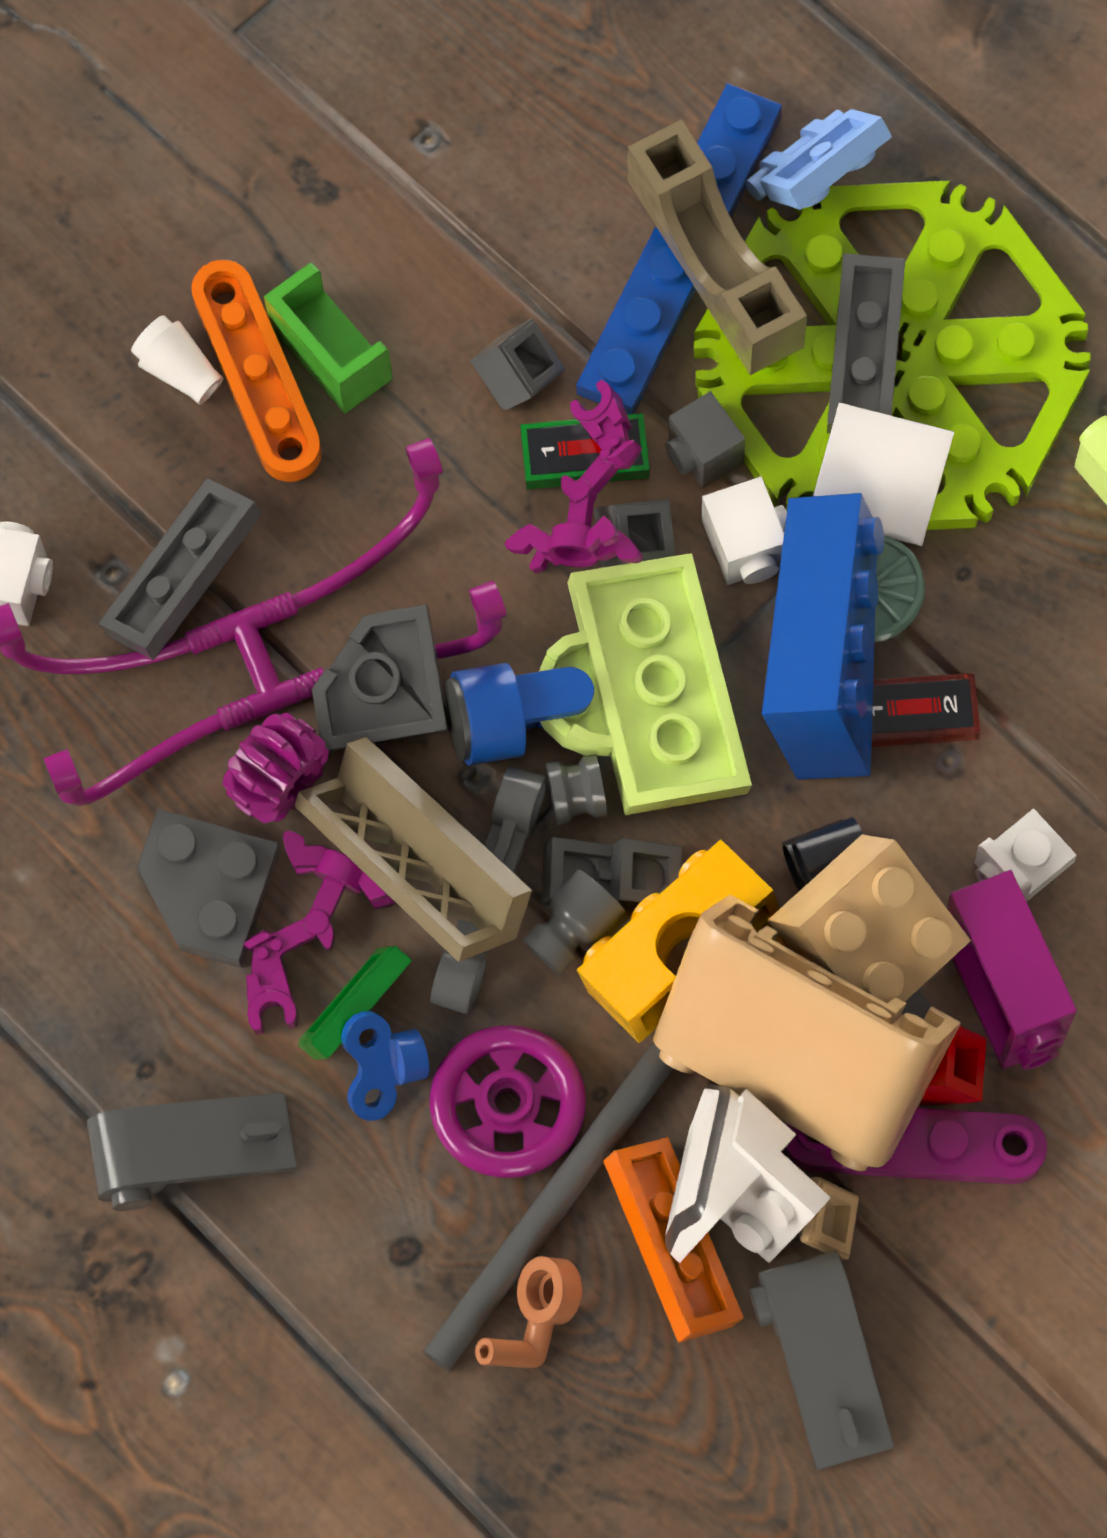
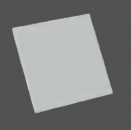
M839 402L813 496L862 493L872 516L881 519L884 536L922 546L954 432Z

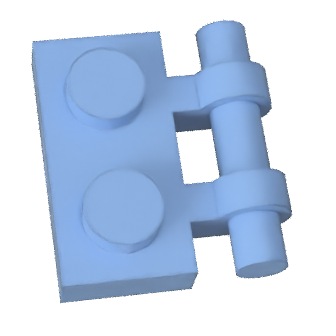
M853 109L848 110L845 114L840 110H835L824 120L814 119L801 129V138L783 152L773 151L759 163L760 170L745 181V186L749 193L758 201L768 195L771 201L799 210L813 206L823 200L829 194L830 186L847 172L858 170L871 162L876 155L875 150L892 138V135L880 116Z

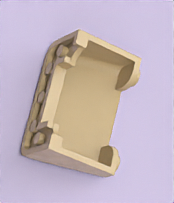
M731 894L702 912L690 937L653 1037L655 1045L661 1050L659 1053L660 1059L678 1071L684 1073L697 1072L720 1086L730 1087L739 1096L747 1089L780 1120L831 1148L833 1158L850 1169L866 1171L868 1166H884L896 1150L961 1022L934 1007L928 1010L924 1019L910 1013L902 1015L907 1003L894 997L889 1003L879 1000L775 942L774 940L779 932L768 926L756 932L752 923L758 909Z

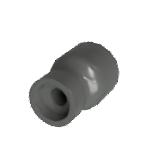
M578 869L552 897L550 901V920L546 924H537L522 942L550 969L561 975L576 959L575 949L580 944L593 946L597 941L606 936L613 937L631 919L625 914V909L612 895L589 875Z

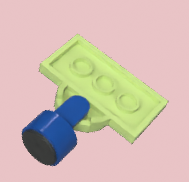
M692 553L570 573L567 584L579 632L563 636L546 652L539 672L514 675L508 663H500L453 671L450 678L446 680L445 704L452 743L458 758L461 761L464 760L468 766L523 757L526 748V730L537 727L544 728L562 747L584 756L593 754L597 756H610L625 815L748 794L752 786Z

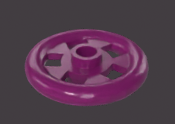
M499 1025L472 1033L458 1042L447 1053L433 1077L429 1108L432 1124L439 1140L457 1161L483 1175L498 1178H517L531 1175L547 1168L568 1151L577 1138L583 1124L586 1110V1092L577 1064L558 1042L532 1028L517 1025ZM524 1054L538 1059L548 1068L539 1082L535 1083L527 1074L514 1069ZM489 1055L499 1067V1070L490 1073L480 1084H476L466 1070L480 1058ZM511 1093L519 1098L520 1106L514 1112L503 1113L495 1105L497 1099L503 1094ZM542 1098L560 1102L558 1117L552 1128L534 1123L540 1110V1099ZM473 1100L475 1101L476 1112L482 1125L464 1130L458 1119L456 1106ZM495 1133L505 1135L523 1133L524 1150L514 1152L494 1151Z

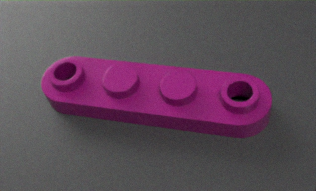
M917 1108L890 1160L881 1167L868 1166L866 1171H856L834 1159L831 1155V1148L822 1143L816 1144L808 1141L803 1132L785 1123L796 1134L784 1148L786 1155L797 1167L810 1172L1020 1184L1030 1180L1039 1172L1047 1153V1142L1042 1129L1036 1122L1026 1116ZM1007 1137H1018L1024 1142L1026 1151L1019 1156L1009 1155L1003 1149L1002 1141Z

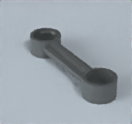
M509 766L496 797L491 827L484 846L515 874L526 840L531 836L541 811L547 787V777ZM460 919L456 926L464 936L479 930L472 922ZM444 950L435 975L430 1003L469 1015L482 985L489 950L461 962H458L449 952Z

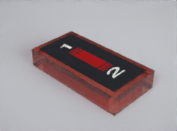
M974 673L873 680L871 747L979 740L981 731Z

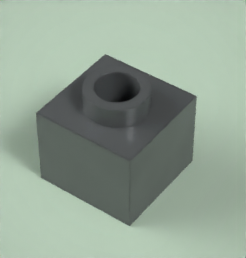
M711 391L669 416V441L665 443L667 453L675 467L683 475L691 472L702 488L744 464L745 438Z

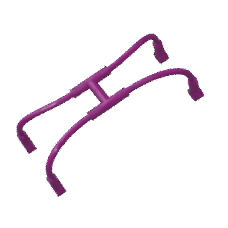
M428 437L405 446L407 458L413 471L415 489L419 493L407 515L379 543L351 564L309 588L293 595L290 592H285L267 601H262L219 618L214 622L199 626L197 629L194 628L191 631H186V637L166 643L154 661L136 651L120 655L84 659H61L33 654L25 650V641L9 602L0 605V650L4 656L11 658L25 668L54 674L105 673L150 665L191 651L193 655H196L199 652H204L235 639L257 691L246 698H241L217 708L216 714L176 733L112 775L86 789H83L68 749L43 758L60 799L65 803L77 806L96 802L127 784L160 761L210 733L222 728L225 731H229L237 726L248 723V721L252 722L254 719L262 718L304 701L307 698H312V688L323 674V668L319 667L316 670L305 673V675L302 674L299 677L297 676L280 683L258 630L290 618L292 615H297V609L316 602L355 580L388 556L411 534L430 508L434 493L439 488V474L443 473L439 456L431 439ZM493 580L468 589L469 597L476 613L478 632L461 639L435 644L438 659L480 649L489 644L502 629V618L506 617L507 613L502 597Z

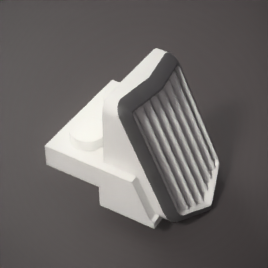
M708 1085L704 1088L689 1128L665 1233L667 1250L679 1263L719 1219L732 1229L733 1235L743 1247L758 1253L770 1263L831 1198L781 1152L796 1134L747 1089L739 1096L727 1086Z

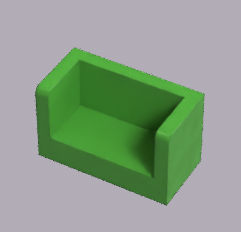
M309 263L264 296L267 315L275 334L344 414L393 379L389 350L381 341L371 346L325 293L321 271L314 263Z

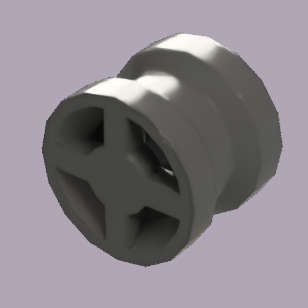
M596 754L583 756L579 763L565 766L559 761L545 763L550 798L557 826L569 824L574 816L589 814L595 819L607 817L604 787Z

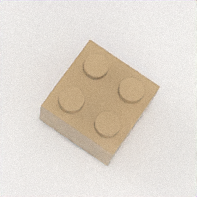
M863 834L768 919V922L779 932L778 935L791 951L885 1003H889L894 997L905 1002L971 941L896 840Z

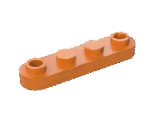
M230 260L210 262L196 273L191 287L197 313L259 459L266 472L277 480L285 482L303 480L317 469L321 461L322 449L316 427L248 271L240 264ZM224 292L235 296L231 302L226 304H219L214 301L217 295ZM288 447H296L302 451L293 460H286L280 456L281 452Z

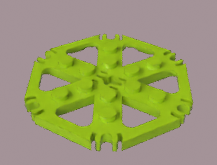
M950 181L830 186L829 194L815 204L817 210H813L812 206L802 208L801 210L794 208L800 216L794 221L782 219L776 209L772 207L767 210V230L758 217L745 240L746 245L761 263L771 259L782 260L828 325L806 326L804 348L750 375L711 312L707 309L694 332V359L711 358L718 365L711 370H697L695 372V385L698 388V398L710 391L744 436V464L754 478L762 477L771 502L775 507L778 505L779 498L789 488L791 490L787 495L786 512L788 498L812 497L814 495L830 434L826 433L829 403L803 451L797 456L785 458L778 456L772 451L744 412L741 401L745 395L830 392L843 253L858 254L841 231L840 221L847 213L853 211L888 209L915 210L923 217L925 223L923 231L905 262L898 340L902 332H904L901 358L906 362L896 360L894 385L897 380H900L897 387L894 386L891 416L954 432L941 477L945 487L936 495L927 530L976 528L978 519L987 523L992 519L993 508L985 496L992 492L1002 494L1012 507L1018 504L1020 491L1018 484L1022 487L1027 497L1089 378L1091 354L1090 352L1075 353L1066 347L1065 344L1070 341L1086 340L1088 333V323L1084 322L1086 313L1005 205L1001 216L994 224L990 225L994 215L995 199L988 197L980 211L968 212L962 207L967 189L962 184L952 191L949 204L941 203V201L949 192ZM989 249H999L1006 252L1041 300L1040 308L1028 316L948 319L983 252ZM921 335H923L924 337L921 343L919 344V346H916ZM1045 382L1049 390V396L1025 441L1016 447H1004L993 439L955 386ZM971 503L974 514L969 510L967 504Z

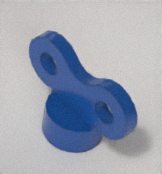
M372 1011L359 1012L346 1022L342 1030V1044L344 1049L356 1059L358 1065L357 1075L348 1090L347 1101L351 1110L359 1118L367 1121H376L385 1117L393 1109L397 1098L396 1085H404L424 1080L428 1077L429 1059L427 1049L420 1033L413 1028L391 1034L389 1024L379 1014ZM366 1029H373L372 1039L367 1043L361 1044L359 1042L361 1033ZM372 1089H379L378 1098L372 1103H366V1094Z

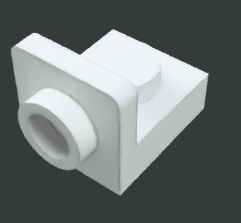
M1033 808L996 840L993 841L988 837L978 846L974 861L978 869L975 873L978 880L983 881L1012 870L1027 902L1075 862L1077 855Z

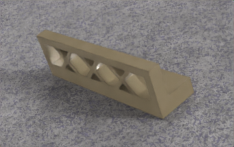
M367 737L347 743L337 778L298 792L295 807L458 962L517 938L532 889ZM342 800L358 817L333 812L327 805ZM364 839L388 844L398 853V856L375 851ZM405 877L428 882L440 893L435 894L417 890L405 880ZM447 917L472 922L479 930L464 936L447 920Z

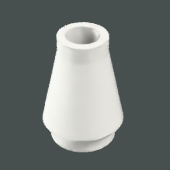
M164 315L155 319L140 334L132 346L131 352L140 359L138 367L190 396L199 405L211 397L224 379L213 368L181 322L176 321L172 323Z

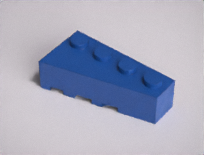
M862 493L788 498L762 716L797 780L871 776L875 609L878 603L877 555H881L884 549V530L881 519L872 516Z

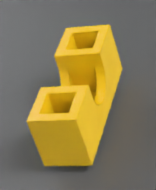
M721 839L708 851L700 850L693 854L681 867L679 877L661 894L653 893L643 899L634 909L631 921L613 937L606 936L597 941L588 950L583 959V964L577 969L588 993L639 1044L657 1028L676 977L666 967L668 955L676 944L691 937L702 912L731 894L758 909L752 926L756 932H759L770 925L768 919L780 909L773 889Z

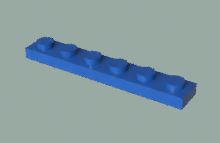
M727 83L697 144L713 167L720 195L731 218L746 189L745 181L753 175L782 116V105ZM656 226L576 384L577 395L599 404L601 393L597 389L596 383L600 380L607 382L620 395L627 414H635L696 290Z

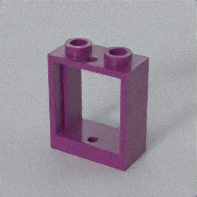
M1012 870L952 892L946 908L971 940L952 958V961L1001 1069L1004 1070L1020 1063L1023 1070H1030L1050 1062L1059 1055L1057 1048L1062 1047L1077 1010Z

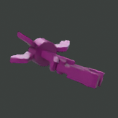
M603 380L596 383L597 389L601 393V401L596 408L588 411L577 399L570 403L571 413L587 430L591 438L601 447V452L579 480L574 481L567 475L561 478L562 490L570 498L567 523L554 526L551 536L534 525L528 524L516 531L505 542V547L514 554L528 555L533 548L537 550L529 565V568L534 573L545 571L549 562L555 566L562 564L570 567H589L596 564L597 560L606 561L615 556H618L624 563H640L643 560V555L637 546L625 534L618 531L615 525L605 516L591 527L597 494L618 470L630 469L642 451V448L634 440L629 439L628 431L632 428L620 395Z
M290 830L283 833V841L286 853L297 875L314 873L323 882L305 918L275 933L262 930L246 940L243 945L246 950L253 952L251 974L246 975L247 1016L250 1026L257 1035L264 1034L262 1016L264 1011L272 1006H279L284 1009L285 1021L289 1028H296L298 1026V1009L292 996L288 977L282 964V958L286 953L315 938L320 939L327 951L333 949L335 933L330 922L344 890L354 894H360L362 890L375 910L396 904L345 854L327 849L321 845L308 846L305 844L303 836Z

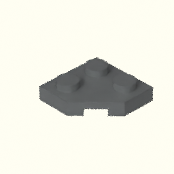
M426 604L364 615L350 634V639L329 669H325L312 688L319 736L326 741L325 748L329 752L345 750L347 743L367 737L373 744H380L450 731L430 609Z
M157 809L137 869L180 951L241 968L247 952L243 945L246 940L252 937L281 850L278 842Z

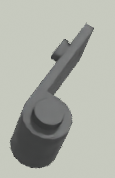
M285 1092L119 1108L101 1112L87 1120L98 1199L112 1202L113 1210L131 1211L151 1205V1196L159 1193L167 1184L290 1172L297 1168Z
M836 1250L759 1272L760 1286L749 1289L754 1312L759 1326L772 1325L776 1336L780 1339L816 1470L894 1448L849 1283Z

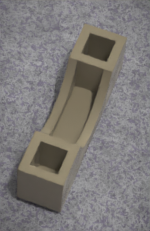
M681 119L628 146L629 184L748 373L752 375L804 348L807 323L806 313L776 266L770 268L761 263L740 236L720 195L713 167L683 120Z

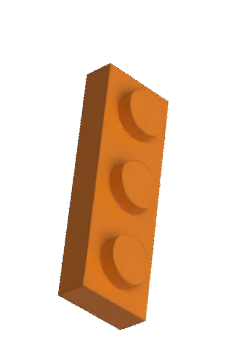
M666 1137L615 1150L603 1160L678 1343L731 1328L744 1319L708 1232L680 1263L667 1250L665 1233L681 1167L669 1138Z

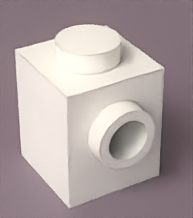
M762 477L702 496L701 520L727 585L742 580L746 584L759 583L773 577L780 568L787 512L783 505L773 507Z
M0 522V605L9 602L17 624L29 626L37 595L45 596L49 590L53 573V561L47 558L40 536L35 534L32 529L15 522Z

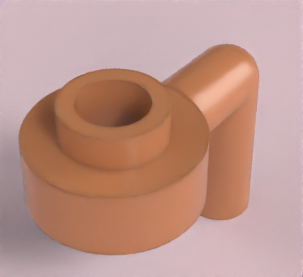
M541 1256L533 1258L525 1265L517 1284L518 1304L522 1314L528 1319L523 1341L494 1338L480 1339L476 1345L475 1356L481 1365L538 1368L545 1362L554 1325H562L571 1320L581 1302L582 1282L580 1274L572 1262L563 1258Z

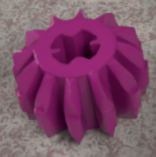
M288 712L281 715L275 713L268 716L261 726L257 725L252 728L251 734L245 741L239 742L237 753L228 760L227 767L229 769L224 774L222 783L227 789L226 795L236 802L235 806L251 818L253 816L264 824L285 819L290 810L297 809L295 803L298 792L313 787L314 783L323 776L322 767L327 762L329 751L325 748L326 741L315 734L316 730L301 718L297 720Z

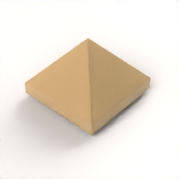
M812 1177L811 1180L831 1198L799 1232L800 1240L802 1243L824 1253L836 1250L840 1260H849L859 1196L820 1177Z

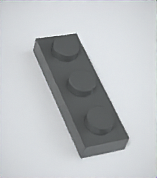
M843 253L826 432L828 434L831 433L839 402L892 415L905 259Z
M207 478L98 623L104 633L115 641L154 661L261 517L262 513L256 503Z

